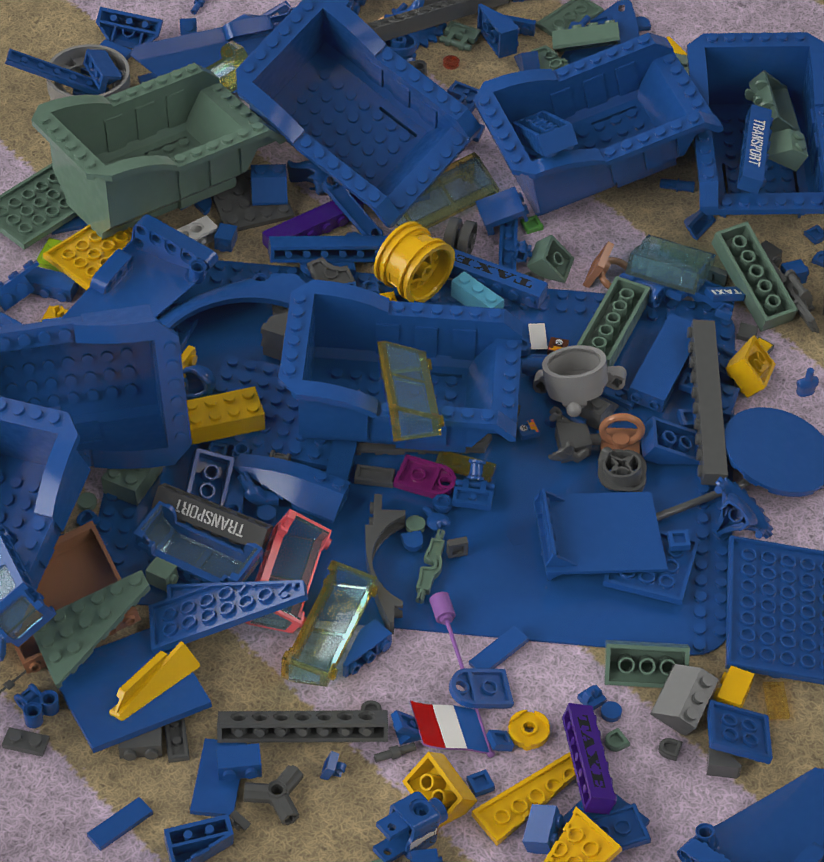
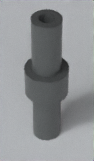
M413 742L400 747L398 745L389 747L387 751L374 754V760L377 763L390 758L392 760L400 758L403 754L416 751V745Z

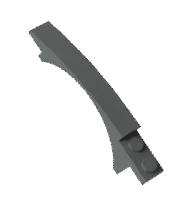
M374 494V502H370V514L374 515L369 517V525H365L366 567L371 591L386 628L394 634V618H402L403 611L399 608H403V601L383 587L374 572L372 562L380 545L390 535L405 528L406 510H382V494Z

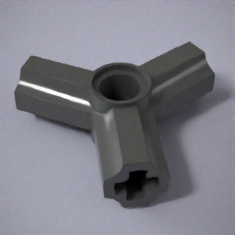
M288 765L280 776L269 784L246 782L244 802L269 803L273 806L282 825H290L299 818V813L289 795L303 779V773L298 767Z

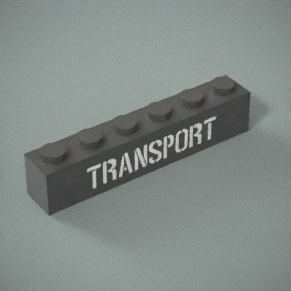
M166 483L158 486L151 507L154 508L159 501L170 504L176 510L178 522L191 523L195 529H206L211 531V535L226 537L229 539V542L240 545V543L243 545L256 543L265 549L273 525Z

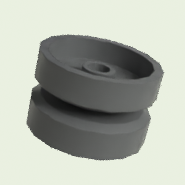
M451 216L447 223L443 240L451 245L453 249L471 255L477 235V222L466 220L463 224L461 218Z

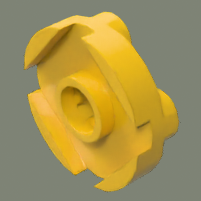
M521 710L510 718L508 734L516 746L529 751L539 748L547 742L550 736V724L546 716L538 711L533 713ZM525 727L534 728L532 732L525 731Z

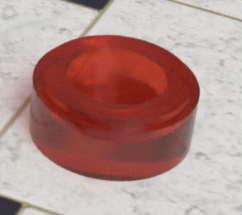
M454 55L444 57L443 66L446 69L453 70L459 67L460 60Z

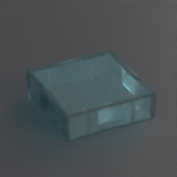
M648 234L642 240L641 245L637 246L630 253L625 274L695 295L707 281L710 268L714 266L716 254Z

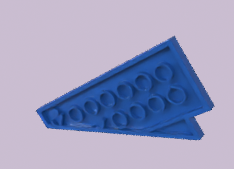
M303 580L166 585L167 599L149 605L151 650L156 655L160 651L164 652L175 648L179 642L187 644L307 601L306 584Z

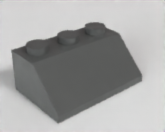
M674 664L650 714L681 735H688L696 729L719 679L703 668Z

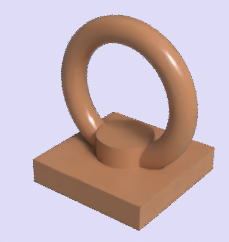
M608 241L592 262L583 286L590 288L598 277L603 286L609 289L612 283L606 278L605 274L611 264L618 265L625 271L633 268L620 258L609 257L614 244Z
M627 413L608 416L599 426L601 437L600 450L604 447H610L611 449L632 450L640 454L639 440L645 434L644 423L638 417ZM617 421H628L635 424L637 429L608 428V426Z

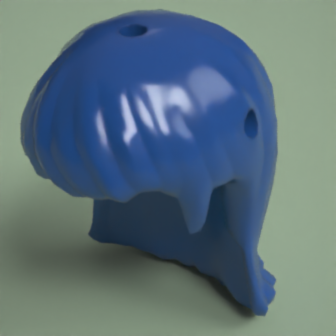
M288 160L287 171L290 182H310L315 187H310L309 190H314L317 195L324 193L322 183L328 174L310 160L302 162Z

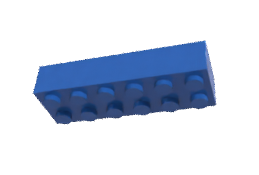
M545 110L512 122L514 131L522 145L544 157L546 156V158L557 155L556 152L561 150L569 151L574 148V145L578 144L572 123Z

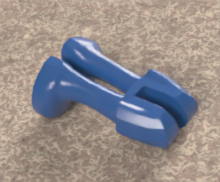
M631 269L621 273L619 276L650 287L649 302L655 308L660 305L661 301L667 303L671 299L665 296L668 288L674 290L673 286L666 282L647 278L646 272Z

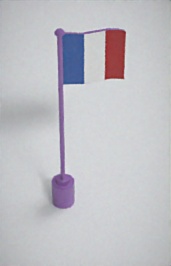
M447 592L435 593L430 597L429 601L436 622L447 626L460 669H464L465 667L450 625L456 617L450 596ZM410 700L411 709L424 746L445 750H468L487 754L490 758L494 757L495 752L492 751L486 737L487 734L478 708L470 709L455 705L423 704Z

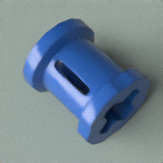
M469 459L470 471L466 478L484 481L482 474L486 461Z

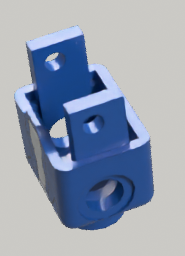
M418 791L390 805L389 815L376 822V827L383 833L386 839L374 845L373 852L383 862H392L402 855H405L410 860V851L429 848L436 843L439 825L448 819L445 806L438 798L434 797L427 800ZM384 852H390L391 854L386 855Z

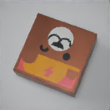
M551 337L547 355L560 348L568 347L569 340Z

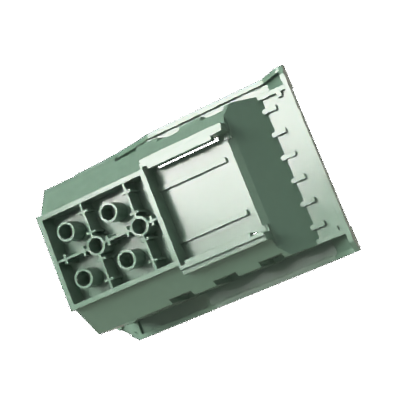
M196 63L188 64L185 67L142 82L139 85L127 88L106 98L101 95H74L38 105L31 119L32 126L50 143L53 171L66 197L67 205L87 225L90 224L91 229L96 231V234L102 240L115 235L118 231L134 227L145 214L155 218L177 208L181 210L235 187L236 177L248 170L258 148L275 141L279 144L286 142V138L276 128L265 123L220 83V79L214 73Z

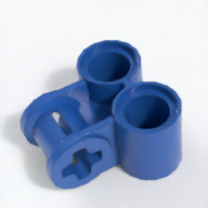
M31 683L25 691L14 695V700L23 710L24 721L29 728L40 727L44 721L43 715L54 716L60 710L58 694L54 690H45L41 693Z

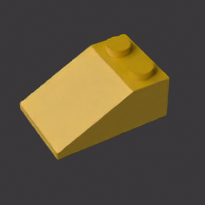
M754 335L729 360L726 371L728 376L737 383L740 392L744 393L748 398L766 388L776 364Z

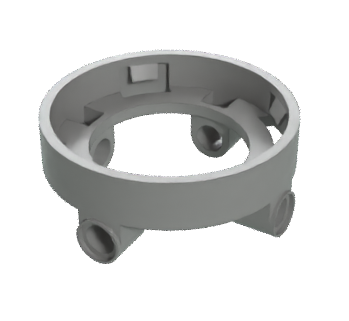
M95 44L73 46L59 52L49 61V63L81 74L80 68H85L83 62L87 49L106 50L115 66L122 72L123 78L111 83L113 85L112 89L100 95L106 98L130 88L131 85L128 61L121 53L106 46ZM46 79L50 101L74 96L66 92L62 84L52 83L51 80Z

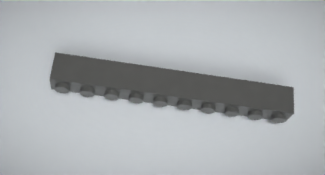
M693 319L691 327L687 328V338H690L688 343V353H691L689 367L693 371L690 375V382L694 384L691 396L695 398L693 414H696L694 429H697L695 435V445H698L696 460L700 462L697 475L701 477V485H717L715 482L720 476L723 478L728 476L715 321Z

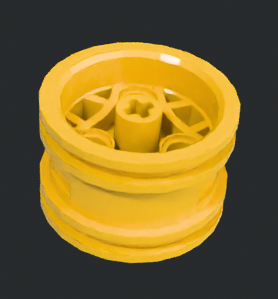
M409 221L397 227L381 245L374 262V274L386 286L397 288L401 297L408 302L414 303V301L424 303L432 298L447 281L454 266L455 252L452 246L444 240L431 237L428 229L421 224Z

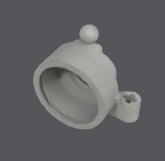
M586 345L568 346L553 351L545 357L542 362V369L538 370L535 374L533 389L541 394L548 391L551 399L562 402L569 416L577 417L581 413V408L587 405V401L599 397L605 386L614 390L622 389L625 386L627 372L622 366H607L606 355L598 348Z

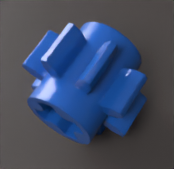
M526 240L516 241V245L511 246L510 249L512 252L511 258H515L517 263L523 261L526 263L527 257L532 258V245H528Z

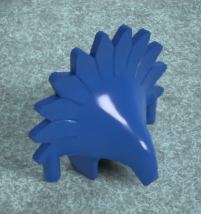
M415 0L409 7L406 3H402L397 9H392V14H385L384 18L423 7L425 0ZM442 23L438 27L433 26L410 33L417 40L416 50H418L419 45L428 48V41L437 43L436 36H443V30L447 27V24Z
M720 476L715 482L717 484L715 492L717 494L722 493V505L713 533L716 536H720L730 531L752 530L756 531L755 537L758 539L771 537L773 535L771 532L773 527L768 523L770 519L763 514L764 509L756 505L755 498L749 497L746 489L743 488L741 490L735 481L732 483L728 477L723 478Z

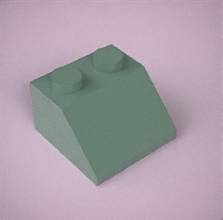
M785 129L771 134L768 140L771 142L767 152L769 153L768 159L797 171L808 157L804 135L792 129Z
M550 235L536 242L532 251V258L529 259L527 267L533 273L545 279L565 283L575 258L553 235Z

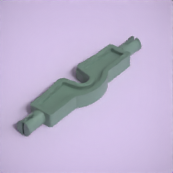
M437 530L436 537L431 538L429 547L424 555V563L432 565V567H420L419 579L416 585V592L418 594L415 601L417 603L419 601L420 604L424 603L425 595L430 594L434 580L442 571L441 556L445 547V540H443L444 530Z

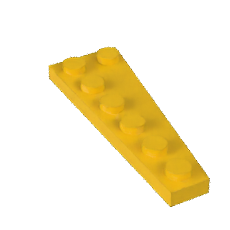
M570 752L472 810L471 816L496 846L528 820L532 804H547L576 779Z

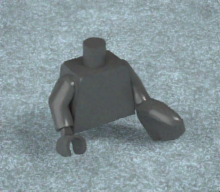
M556 406L549 411L551 414L549 416L550 421L557 422L555 439L558 451L548 455L550 460L561 461V463L570 461L579 463L591 456L593 445H601L600 434H590L586 424L570 421L562 415V411Z

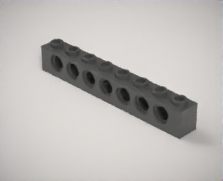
M388 710L218 711L217 742H388Z

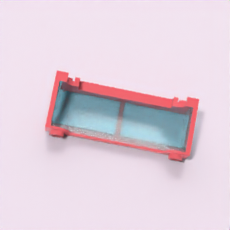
M289 509L272 530L255 581L303 580L308 594L323 549L327 550L331 544L332 539H330L332 530ZM305 601L245 623L294 633L298 627L302 628L306 621L305 612L302 611Z

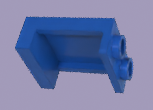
M515 186L475 201L488 236L495 235L493 227L523 217L525 222L528 221L527 214H530L526 204H522L524 198L521 192H517Z

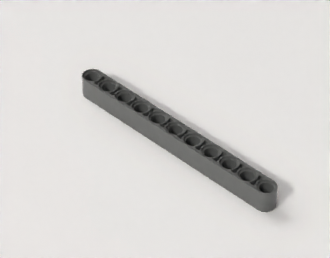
M443 0L367 23V25L383 41H387L478 13V4L495 8L509 3L510 0Z

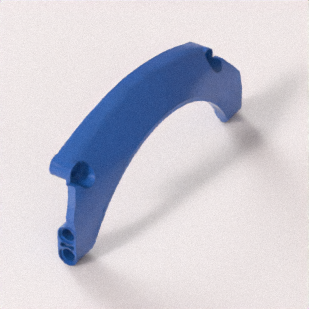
M257 273L252 278L222 285L196 295L172 307L156 319L171 330L199 312L225 304L257 302L289 308L291 292L306 282L297 274L272 273L270 278H268L263 273Z

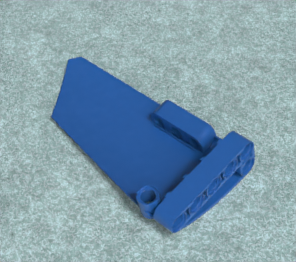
M295 7L290 8L284 14L257 16L230 22L219 28L135 45L130 56L157 77L185 67L188 64L196 63L214 73L220 79V83L231 93H238L236 69Z
M145 214L134 225L130 242L122 250L117 249L92 277L90 287L66 312L62 319L78 317L85 313L148 304L151 306L153 318H157L195 284H201L204 281L205 275L218 261V255L205 245L153 216Z
M816 767L715 826L709 823L699 824L695 829V836L677 850L679 859L682 862H824V769Z

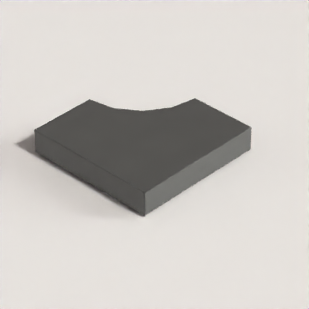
M324 257L308 262L306 265L314 280L333 281L343 284L355 282L348 266H333Z

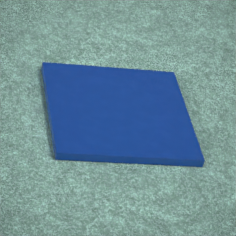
M150 628L93 649L94 652L88 659L79 665L74 674H70L62 682L63 686L61 688H58L93 753L212 707L211 700L194 672H192L125 720L121 721L109 714L110 709L118 704L119 698L116 694L119 688L155 656L151 650ZM173 649L164 652L167 653L168 656Z

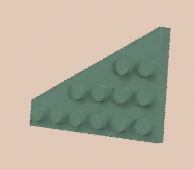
M142 570L56 610V615L33 634L57 689L63 686L62 682L70 674H74L79 665L88 659L94 652V647L101 640H105L110 631L119 625L125 618L126 612L132 606L135 607L139 600L151 590Z

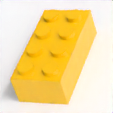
M255 386L187 400L192 445L265 430V413Z

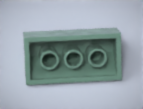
M607 20L605 24L599 25L598 22L588 23V26L585 27L579 24L573 25L571 29H565V27L555 28V31H552L553 50L557 53L621 44L619 24L615 20Z
M606 640L605 685L663 688L674 664L689 666L690 647L688 644Z

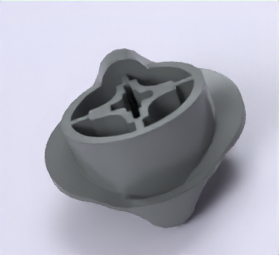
M604 447L598 459V478L601 484L613 491H643L646 484L647 470L644 458L632 450Z

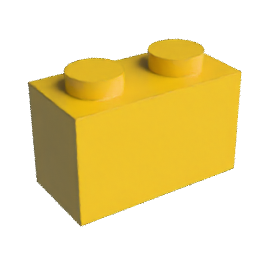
M731 665L728 673H723L720 681L722 686L721 688L717 687L713 699L717 702L742 708L751 689L754 673Z

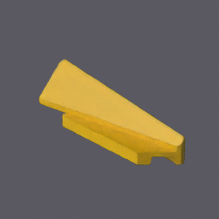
M179 642L168 656L167 653L160 651L119 688L116 694L119 698L118 704L110 709L109 714L121 721L125 720L198 669L200 663L183 642Z

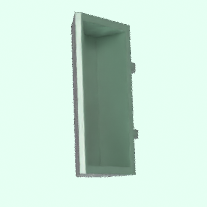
M763 70L749 82L750 89L745 90L746 99L753 101L757 106L772 110L771 118H773V123L770 128L772 133L785 129L800 132L787 86Z

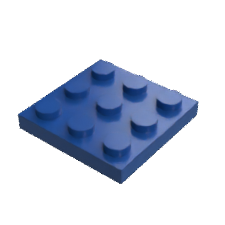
M709 699L706 706L709 748L770 764L773 756L769 716Z

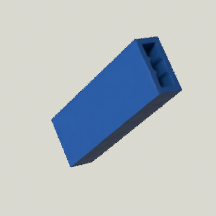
M671 313L669 314L629 387L627 400L660 413L663 412L691 357V353H688L690 338H687V328L691 327L692 321Z

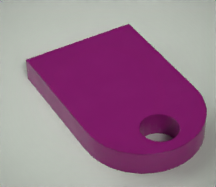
M406 454L393 481V487L429 498H434L438 494L450 495L454 491L456 475L448 466ZM442 482H449L450 485L444 486V485H442L441 483H442Z

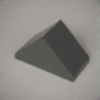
M708 746L706 775L734 779L740 777L742 765L731 754L716 751Z

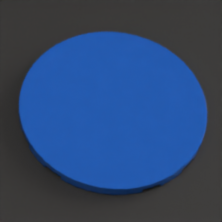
M767 407L743 410L729 420L724 430L726 457L731 466L743 474V478L756 487L759 485L768 489L769 493L787 497L808 496L824 488V436L810 423L792 413Z

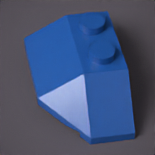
M100 7L96 23L106 40L133 49L135 45L153 42L160 35L163 20Z

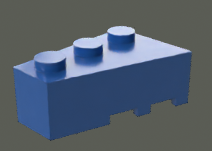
M229 814L164 829V841L169 861L205 862L233 845L234 833Z

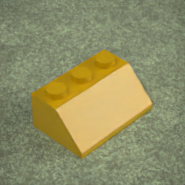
M428 751L402 781L411 794L418 791L427 800L435 797L443 803L448 813V819L441 823L439 828L465 815L478 801L442 753Z

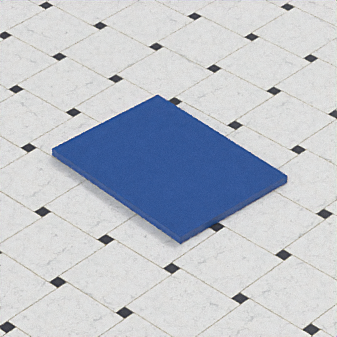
M729 536L725 669H729L732 665L751 673L824 685V551Z

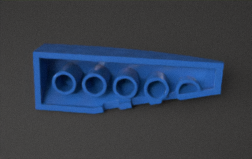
M240 454L233 465V470L243 476L244 472H248L252 481L256 480L263 489L267 491L270 489L275 492L279 499H286L291 502L292 507L330 523H334L348 498L351 482L297 462L261 455Z

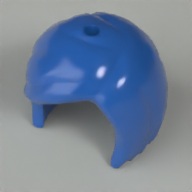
M203 365L183 368V374L185 373L188 383L187 400L213 394L216 378L209 368Z

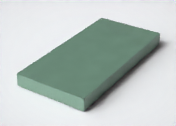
M570 0L538 21L536 27L552 36V31H555V28L565 27V29H568L571 22H580L585 15H589L592 20L601 14L604 9L590 0Z

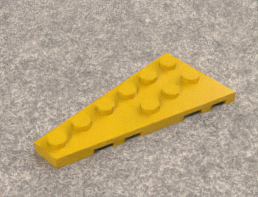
M576 806L570 821L566 822L563 833L558 841H555L544 862H611L622 852V847Z

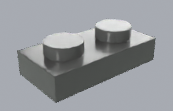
M9 727L2 742V748L43 757L50 737Z

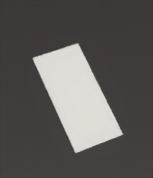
M545 323L528 324L531 350L548 349Z

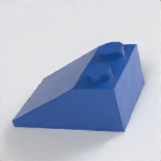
M478 4L477 29L481 30V35L499 58L516 54L517 47L519 46L518 34L520 33L518 25L511 18L483 4Z
M654 416L644 424L645 434L641 439L642 457L644 460L665 465H700V462L696 460L698 445H695L696 430Z
M197 448L192 454L185 491L224 506L235 458Z

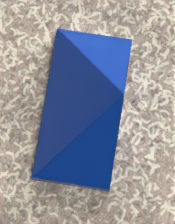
M699 210L686 218L684 223L692 237L698 240L716 219L713 215H706Z

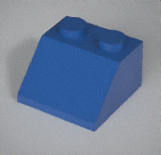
M286 164L251 165L252 206L288 205Z

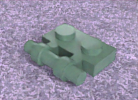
M450 21L444 30V35L447 37L441 35L439 42L445 43L449 47L450 45L458 47L462 51H471L472 45L470 44L476 43L481 35V30Z

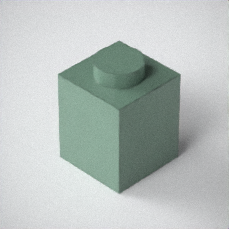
M157 556L145 570L148 584L167 592L166 585L176 584L179 579L177 566Z

